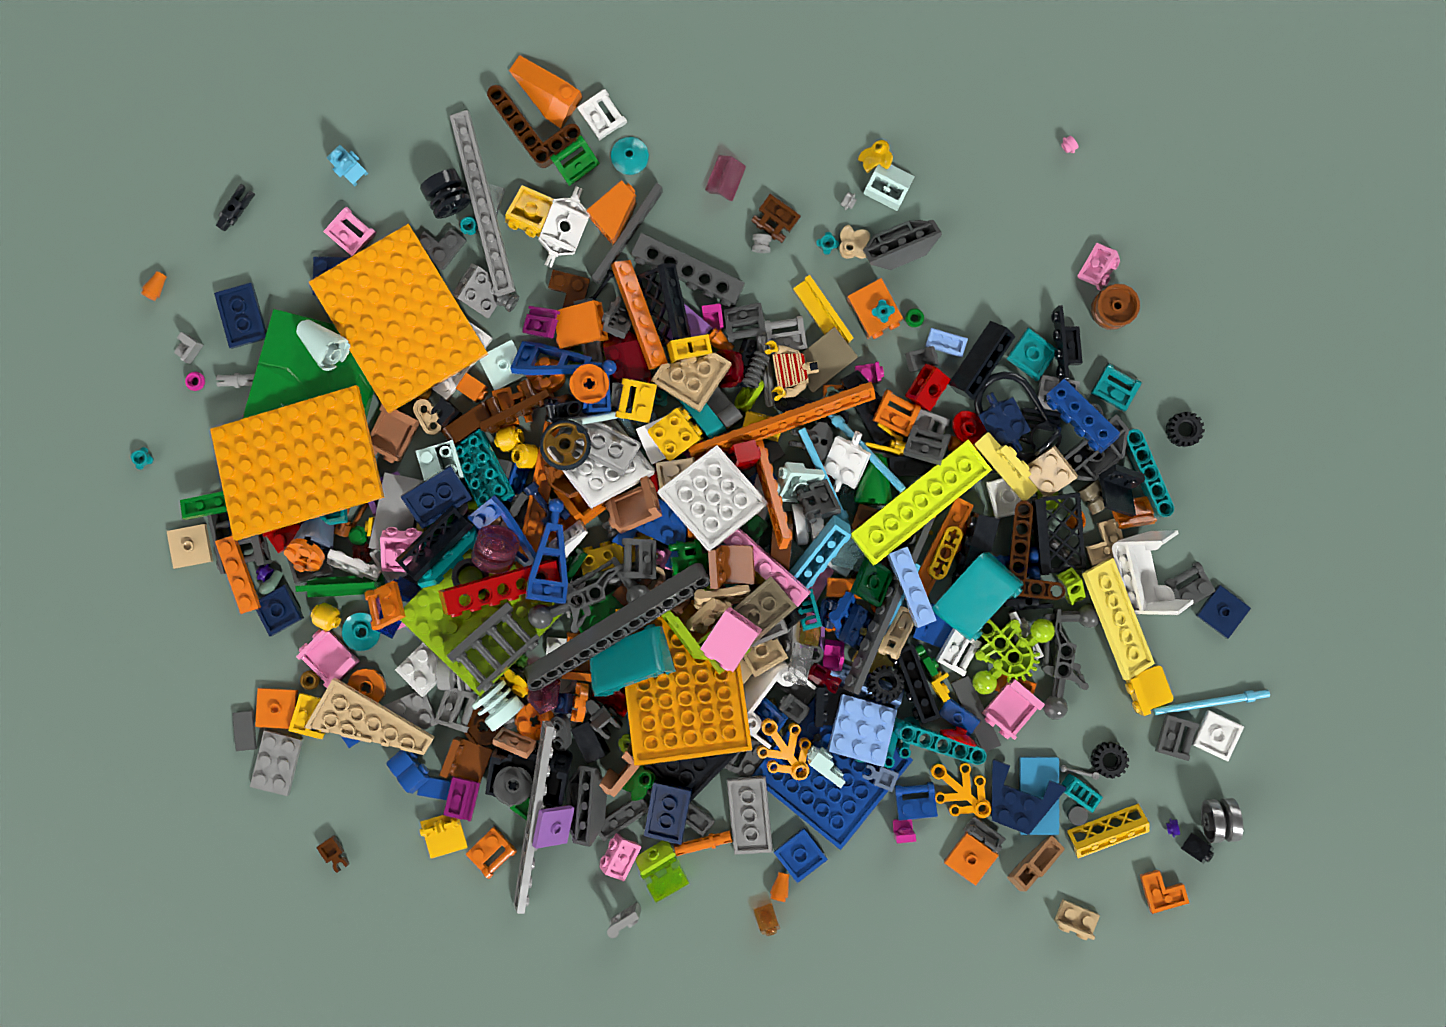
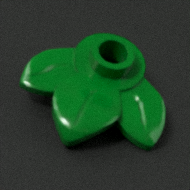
M640 765L622 789L632 792V801L641 800L645 797L647 790L653 787L656 776L652 771L645 770L643 765ZM646 777H649L648 783H645Z

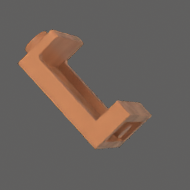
M381 405L379 409L381 413L370 433L374 454L380 453L384 455L383 459L390 463H394V461L401 462L420 423L417 419L397 409L387 413L384 406Z
M647 476L640 478L641 486L619 496L612 497L605 502V507L610 513L609 523L620 534L662 516L655 485Z
M631 741L622 755V758L628 764L619 774L609 768L599 784L606 794L613 797L618 794L640 767L634 766Z

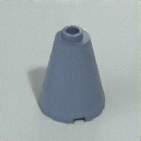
M319 517L306 520L302 523L294 539L308 540L307 544L311 546L316 544L322 549L323 553H329L330 549L333 550L334 525L326 524Z

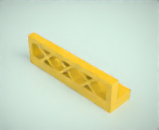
M810 275L793 288V291L824 335L835 327L847 343L853 340V336Z
M1138 803L1069 829L1067 834L1074 846L1077 858H1081L1149 832V821ZM1137 811L1141 817L1140 819L1132 820L1128 818V815ZM1113 819L1123 821L1121 826L1118 827L1111 826L1110 822ZM1097 825L1104 827V831L1100 834L1092 832L1093 827ZM1079 832L1087 834L1084 840L1078 842L1073 835Z

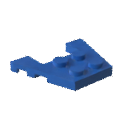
M658 499L662 512L661 517L622 534L619 533L612 542L624 547L622 539L633 538L636 531L669 546V544L676 543V541L682 540L686 542L687 526L666 502ZM677 551L671 552L665 567L672 570L670 557H678Z

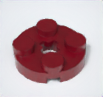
M730 349L717 351L716 354L732 364L718 386L721 388H732L739 382H742L744 378L742 356L739 352Z

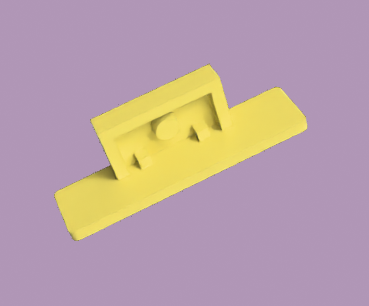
M989 432L974 444L977 450L1022 501H1027L1038 491V488L1028 478L1031 475L1029 466L1016 457L1017 453L1011 446H1000Z

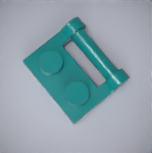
M1108 363L1091 393L1125 412L1142 382L1137 379L1133 380L1114 369L1113 365ZM1111 375L1130 386V391L1107 379L1108 376Z

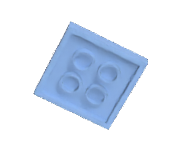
M841 694L827 751L884 767L897 710Z

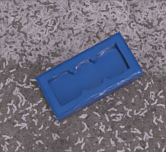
M951 698L939 710L941 717L955 727L958 726L966 729L968 736L972 734L981 721Z

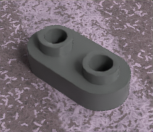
M559 713L550 720L554 728H556V737L554 740L552 739V746L558 751H565L572 742L571 723L566 715Z

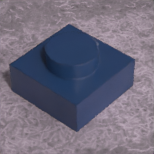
M557 693L554 702V712L571 714L574 694Z

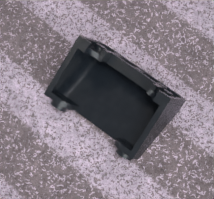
M537 743L536 748L527 759L495 746L490 758L485 794L496 797L492 788L494 779L500 770L508 766L525 769L530 774L533 784L539 743ZM553 747L552 758H549L548 763L550 774L549 777H546L545 782L547 784V793L543 796L544 805L547 808L563 805L573 760V754L569 750L558 751ZM508 782L510 790H517L516 782Z

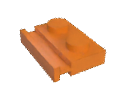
M1147 496L1133 498L1136 511L1134 517L1112 511L1115 521L1119 524V529L1155 524L1157 521L1154 518V511Z

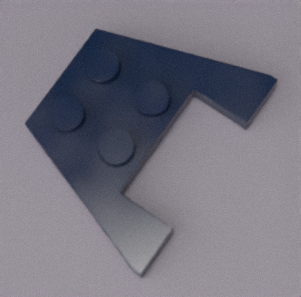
M993 759L992 821L1030 835L1064 793L1066 786L1049 780L1043 798H1039L1005 785L1004 782L1010 765Z

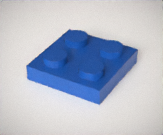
M802 828L773 851L797 883L828 860L805 828Z

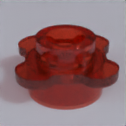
M369 544L364 546L354 545L352 547L353 559L359 558L369 563L372 560L369 554L371 548H368Z

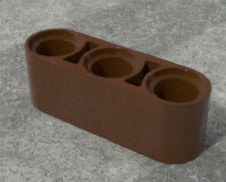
M486 401L481 402L441 430L447 441L453 440L454 444L457 445L469 435L481 429L479 423L492 416Z

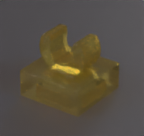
M801 624L798 643L818 647L821 627L803 631Z

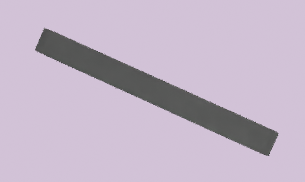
M696 563L689 566L527 666L523 670L528 689L531 691L542 689L694 595L696 590L706 588L710 584V579L703 564Z

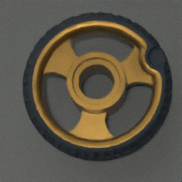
M559 420L552 423L544 430L540 438L542 457L551 467L558 470H573L582 465L590 454L591 440L588 432L582 425L572 420ZM562 427L572 428L570 435L563 433L555 438L551 434L556 429ZM583 439V452L579 458L575 459L572 456L576 450L575 442ZM564 441L570 442V447L567 449H561L560 445ZM554 446L558 453L564 456L562 463L550 457L547 451L548 447Z

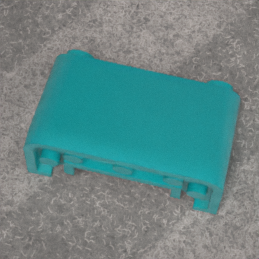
M984 552L977 557L937 601L932 610L969 641L974 639L976 641L983 634L981 630L986 622L1012 596L1016 598L1023 591L1021 587L1024 583L990 552Z
M655 624L643 627V631L626 636L590 658L591 682L594 696L606 697L615 694L614 691H619L623 687L651 677H658V675L664 674V672L666 675L676 672L663 627H655Z

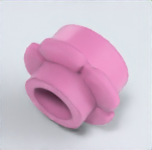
M1071 135L1063 138V143L1061 144L1063 150L1066 153H1075V150L1079 148L1076 140Z

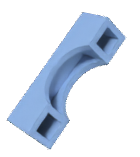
M908 547L892 551L887 557L904 592L914 625L919 628L936 621Z

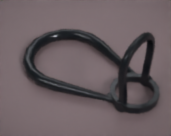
M1006 371L990 375L974 399L976 415L978 416V414L983 412L982 397L989 385L1002 379L1014 380L1021 384L1045 419L1044 422L1038 423L1033 427L1028 439L1021 436L1018 440L1030 444L1036 456L1047 451L1045 449L1057 436L1058 440L1055 446L1058 448L1062 439L1061 427L1050 422L1033 387L1027 379L1017 373ZM1041 426H1051L1055 430L1053 435L1042 447L1038 448L1035 446L1033 434L1036 429Z

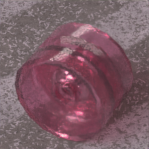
M488 525L482 527L478 531L471 558L473 563L479 569L488 573L503 574L509 572L513 567L515 556L519 549V538L513 531L503 526Z

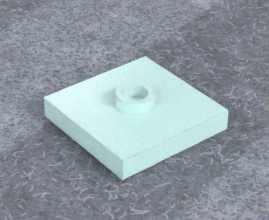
M513 340L488 351V355L479 360L494 390L502 389L526 377V375L513 374L510 367L518 352Z

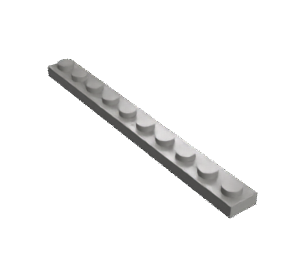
M468 110L450 115L495 295L499 297L516 290L471 115Z
M542 721L513 904L517 914H525V907L529 905L528 889L532 886L531 870L535 868V858L533 857L534 851H537L532 846L539 810L544 809L542 801L543 796L547 793V784L545 782L546 777H549L550 774L548 763L549 758H552L553 755L551 744L552 739L554 740L556 737V728H554L550 721Z

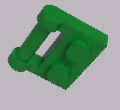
M581 135L557 155L553 154L549 157L569 186L600 164ZM578 148H583L580 153L562 165L560 163Z

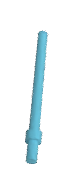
M836 413L829 415L828 417L832 420V424L837 429L840 428L852 440L854 432L846 425L842 416ZM860 439L859 445L871 453L869 460L899 492H902L906 487Z
M805 427L801 428L798 432L816 469L823 470L825 474L823 480H828L841 508V513L836 516L848 523L851 528L848 520L849 515L843 509L808 432Z
M1249 690L1244 691L1243 694L1153 708L1154 715H1161L1246 701V703L1255 702L1256 699L1270 697L1269 690L1255 692Z

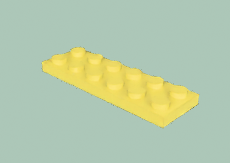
M1108 558L1083 572L1082 576L1123 680H1130L1155 663L1114 558Z

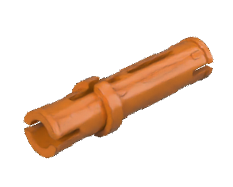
M730 830L717 834L710 833L709 836L682 842L681 845L674 844L676 856L711 847L715 849L716 846L732 843L733 840Z

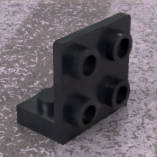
M1114 464L1099 474L1104 507L1134 517L1136 511L1132 489L1145 481V475Z
M816 686L814 726H833L841 694L854 697V693L842 689L843 687H839L836 693H832L827 689V686Z

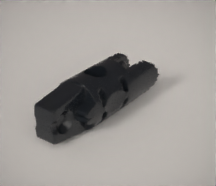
M242 184L239 185L219 214L220 218L216 226L223 231H226L230 225H234L244 209H246L255 196V193L250 191L242 201H239L246 189Z
M750 338L743 339L739 350L742 356L744 375L748 373L747 368L750 367L749 363L752 362L751 359L756 351V341ZM739 382L736 386H734L748 387L743 382Z
M1032 592V593L1035 594V595H1038V594H1040L1041 592ZM1020 596L1009 598L1003 604L1004 607L1013 606L1014 611L1053 608V603L1039 604V598H1029L1030 603L1026 605L1025 600L1029 597Z

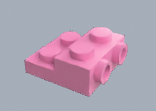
M388 527L386 530H383L380 537L382 571L405 572L395 559L422 532L417 531L415 528L398 531L395 527ZM422 544L419 546V550L423 549ZM408 556L403 563L407 565L412 560V556Z

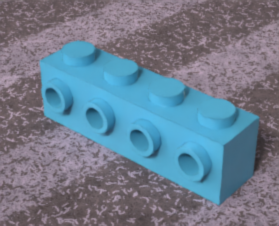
M833 515L789 573L807 589L813 586L816 578L825 571L828 563L837 556L840 548L850 539V525Z

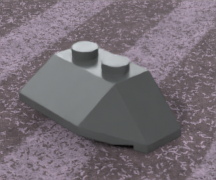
M909 220L874 235L863 249V253L870 265L893 270L926 256L941 237L942 232L934 220Z
M1117 414L1108 421L1120 432V435L1102 453L1098 450L1094 451L1088 445L1089 441L1083 438L1063 456L1077 473L1078 478L1076 480L1094 482L1099 478V474L1124 458L1129 429Z
M580 765L568 781L566 806L571 805L574 807L570 827L573 843L590 847L605 825L607 794L599 786L603 779L599 770L594 767Z

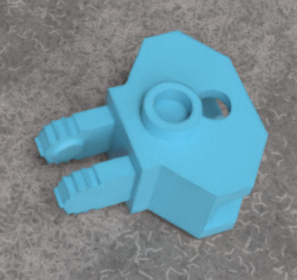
M341 145L336 147L326 157L334 165L332 170L340 178L344 175L354 186L357 185L356 181L363 174L365 176L368 174L357 162L359 158L352 151L348 153Z

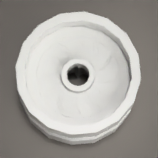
M814 501L809 502L810 506L816 505ZM799 503L791 504L797 546L808 544V532H810L812 541H814L825 527L824 519H822L820 513L815 515L817 521L810 523L803 514L804 509Z

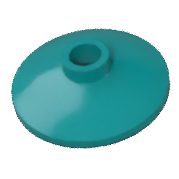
M625 137L618 140L613 146L611 160L619 172L626 175H634L646 167L649 160V152L646 145L640 139ZM628 151L633 152L631 157L626 156Z
M355 613L344 622L342 637L346 645L351 649L366 651L374 647L379 641L381 630H372L370 614ZM361 628H365V635L360 633Z

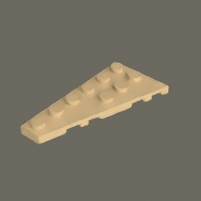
M337 678L332 679L304 727L321 730V732L339 734L342 737L364 742L379 743L386 747L392 746L421 755L426 753L435 736Z

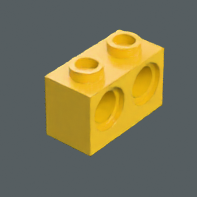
M708 334L672 340L667 344L671 364L693 357L708 356L707 354L712 353Z

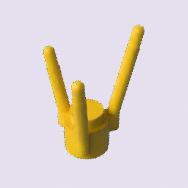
M878 423L877 425L895 439H891L888 446L866 442L865 445L869 449L888 452L902 457L906 442L902 441L903 437Z

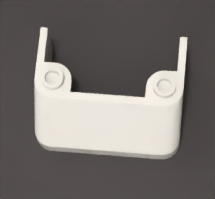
M1178 530L1148 531L1121 539L1113 544V557L1135 614L1179 615L1194 603L1193 600L1175 599L1174 592L1170 587L1158 585L1151 550H1157L1167 541L1178 535Z
M785 661L757 677H754L752 673L743 685L750 735L768 749L772 745L758 732L762 722L760 717L754 713V710L776 681L788 687L792 686L799 678L812 689L816 688L812 681L806 679L804 675Z

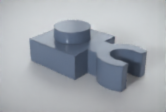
M866 764V767L871 769V774H862V777L867 780L875 779L873 783L875 786L892 792L899 773L881 766L877 771L873 765Z

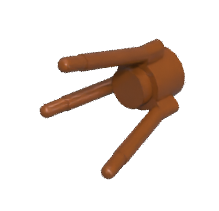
M365 503L352 524H350V520H348V523L334 524V533L339 536L348 537L350 530L356 526L369 503Z

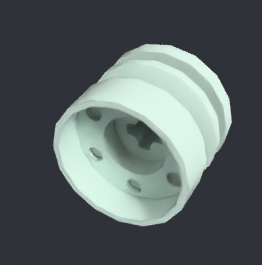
M504 680L494 684L481 698L478 696L471 705L474 710L483 705V708L478 712L479 716L486 712L490 714L484 722L491 731L501 727L524 707V704L517 695L510 699L506 697L512 690L510 687L503 692L501 691L507 684Z

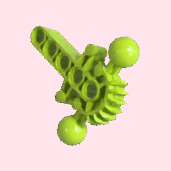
M989 619L986 623L992 625V630L989 633L983 632L981 635L987 642L976 651L975 656L977 660H983L986 663L990 662L994 667L989 671L982 670L974 675L972 684L975 691L983 695L992 693L996 689L997 679L1002 674L1007 676L1008 683L1011 682V677L1019 681V676H1021L1023 681H1026L1024 676L1026 673L1029 677H1032L1033 675L1029 670L1037 671V667L1033 663H1040L1038 659H1034V657L1040 656V653L1033 652L1032 648L1038 642L1046 643L1054 637L1055 627L1048 619H1037L1032 623L1030 634L1025 638L1021 634L1022 630L1017 619L1010 620L1001 629ZM1014 633L1017 634L1018 637L1015 645L1010 640ZM997 638L1005 639L1006 642L1003 647L995 645ZM996 652L1001 656L997 659L990 658V655ZM1011 652H1017L1019 658L1016 661H1010L1008 655Z

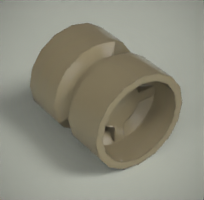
M1098 479L1094 482L1091 481L1078 491L1081 500L1087 502L1086 507L1092 515L1105 509L1101 485Z

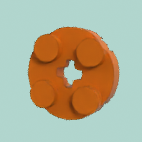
M542 357L534 366L558 365L559 361ZM565 374L550 375L549 378L545 377L544 379V375H526L527 379H530L536 393L545 389L552 391V393L556 392L563 386L566 379Z
M594 364L579 366L570 378L569 384L572 394L578 401L586 404L599 402L606 397L609 390L607 374ZM587 379H591L592 382H595V385L592 386V389H588V387L586 386L584 387V383H587Z
M301 538L291 540L284 550V555L293 564L294 569L299 572L304 570L319 571L325 560L323 551L316 544L312 546L307 544L308 540Z
M360 669L350 676L347 685L377 703L386 695L385 679L376 669ZM364 682L371 686L369 693L366 690L362 691Z
M576 682L575 694L577 696L574 695L572 704L575 710L572 709L570 721L583 722L585 705L589 692L588 684Z
M541 702L525 704L515 715L514 722L519 731L518 733L535 741L539 740L542 721H550L554 717V713ZM536 716L539 722L533 727L530 718Z

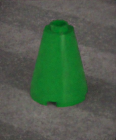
M874 453L888 468L887 459L883 458V454ZM868 460L858 484L854 502L865 505L885 506L892 501L890 481Z

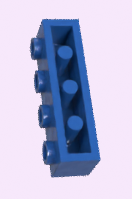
M1063 379L1047 393V405L1052 410L1056 409L1061 414L1062 420L1074 427V431L1078 436H1084L1089 441L1088 445L1094 451L1098 450L1102 453L1119 438L1120 432L1067 380Z

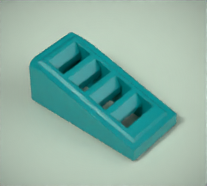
M809 589L811 593L806 597H810L811 600L802 602L803 606L812 604L813 607L804 610L800 608L798 610L801 615L813 611L815 615L807 616L800 620L803 631L822 627L813 589ZM815 618L817 620V622L807 625L805 624V621Z
M1068 774L1061 783L1066 786L1064 794L1091 813L1094 812L1103 798L1071 774ZM1091 795H1094L1089 804L1087 805L1086 803L1091 797Z

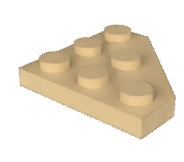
M711 353L707 354L708 356L693 357L677 363L662 364L651 382L698 412H701L732 364L720 355Z

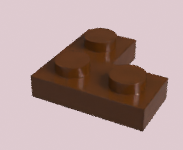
M553 269L548 288L566 293L563 308L573 306V301L586 299L590 279Z

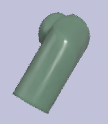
M274 570L271 577L260 584L259 592L267 595L274 591L283 573Z

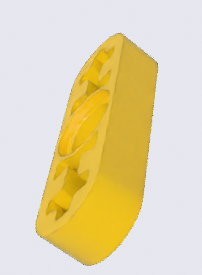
M951 526L944 531L928 570L929 575L933 579L940 580L947 575L963 537L960 528ZM955 530V534L958 537L952 539L951 544H955L953 548L951 545L944 544V541L949 542L951 536L948 533ZM944 547L949 548L951 551V555L947 559L942 558L940 555V551ZM937 558L941 561L947 562L946 565H941L940 570H942L943 573L935 576L936 572L933 571V568H938L940 562H936Z

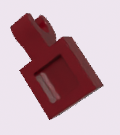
M815 662L805 677L821 687L825 684L832 693L837 692L839 688L837 686L842 681L840 678L830 675L831 670Z

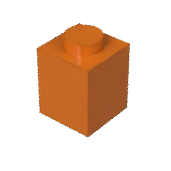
M465 373L456 387L457 390L477 403L483 401L488 394V391H486L488 387L468 373Z

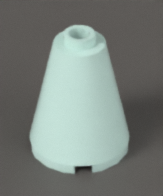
M311 320L301 321L298 324L297 335L321 369L325 371L332 370L337 367L335 364L338 361L343 362L346 359L351 346L345 337Z

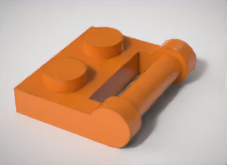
M886 389L872 420L904 437H908L921 406L916 403L912 404ZM889 401L910 411V415L908 416L888 406Z
M393 580L375 590H369L364 593L372 618V630L382 629L406 617L398 582ZM377 598H379L381 604V609L383 613L382 619H380L378 613V608L376 604Z
M494 826L465 855L482 871L486 878L490 879L494 875L493 872L510 856H514L517 850ZM503 846L506 850L490 866H487L484 862Z

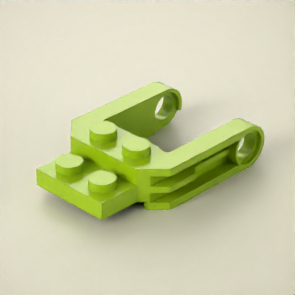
M709 584V585H708L706 588H704L703 590H704V591H711V590H715V589H710V584ZM671 610L661 615L693 658L709 660L719 675L725 671L718 661L707 658L700 649L712 631L703 636L699 642H696L678 616L675 617Z

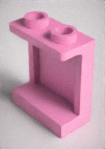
M729 607L725 610L700 649L707 658L715 659L723 669L733 672L762 629Z
M321 629L312 636L313 640L309 644L305 643L298 650L300 653L296 656L298 660L302 659L325 682L323 685L328 688L333 678L341 681L360 662L331 631Z
M1011 678V682L1005 684L982 714L986 716L984 720L992 727L997 725L1001 729L999 733L1006 739L1011 737L1015 740L1017 738L1016 734L1036 710H1041L1045 704L1018 681Z

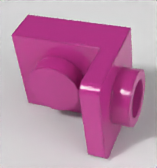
M879 362L854 367L855 371L858 370L872 384L880 383L881 377H884L883 366H879Z
M894 819L893 832L896 843L916 842L912 820L899 821Z

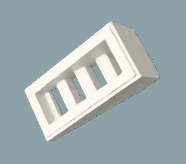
M578 520L563 532L566 558L588 533L581 520ZM557 537L548 544L550 548L557 549Z

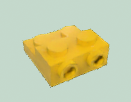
M522 185L505 214V223L513 230L518 228L524 230L529 237H539L554 199Z

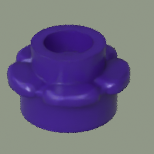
M270 564L261 565L257 569V580L264 582L271 577L274 570L270 567Z
M1170 818V822L1166 823L1168 835L1172 834L1173 838H1175V836L1180 835L1178 820H1171Z

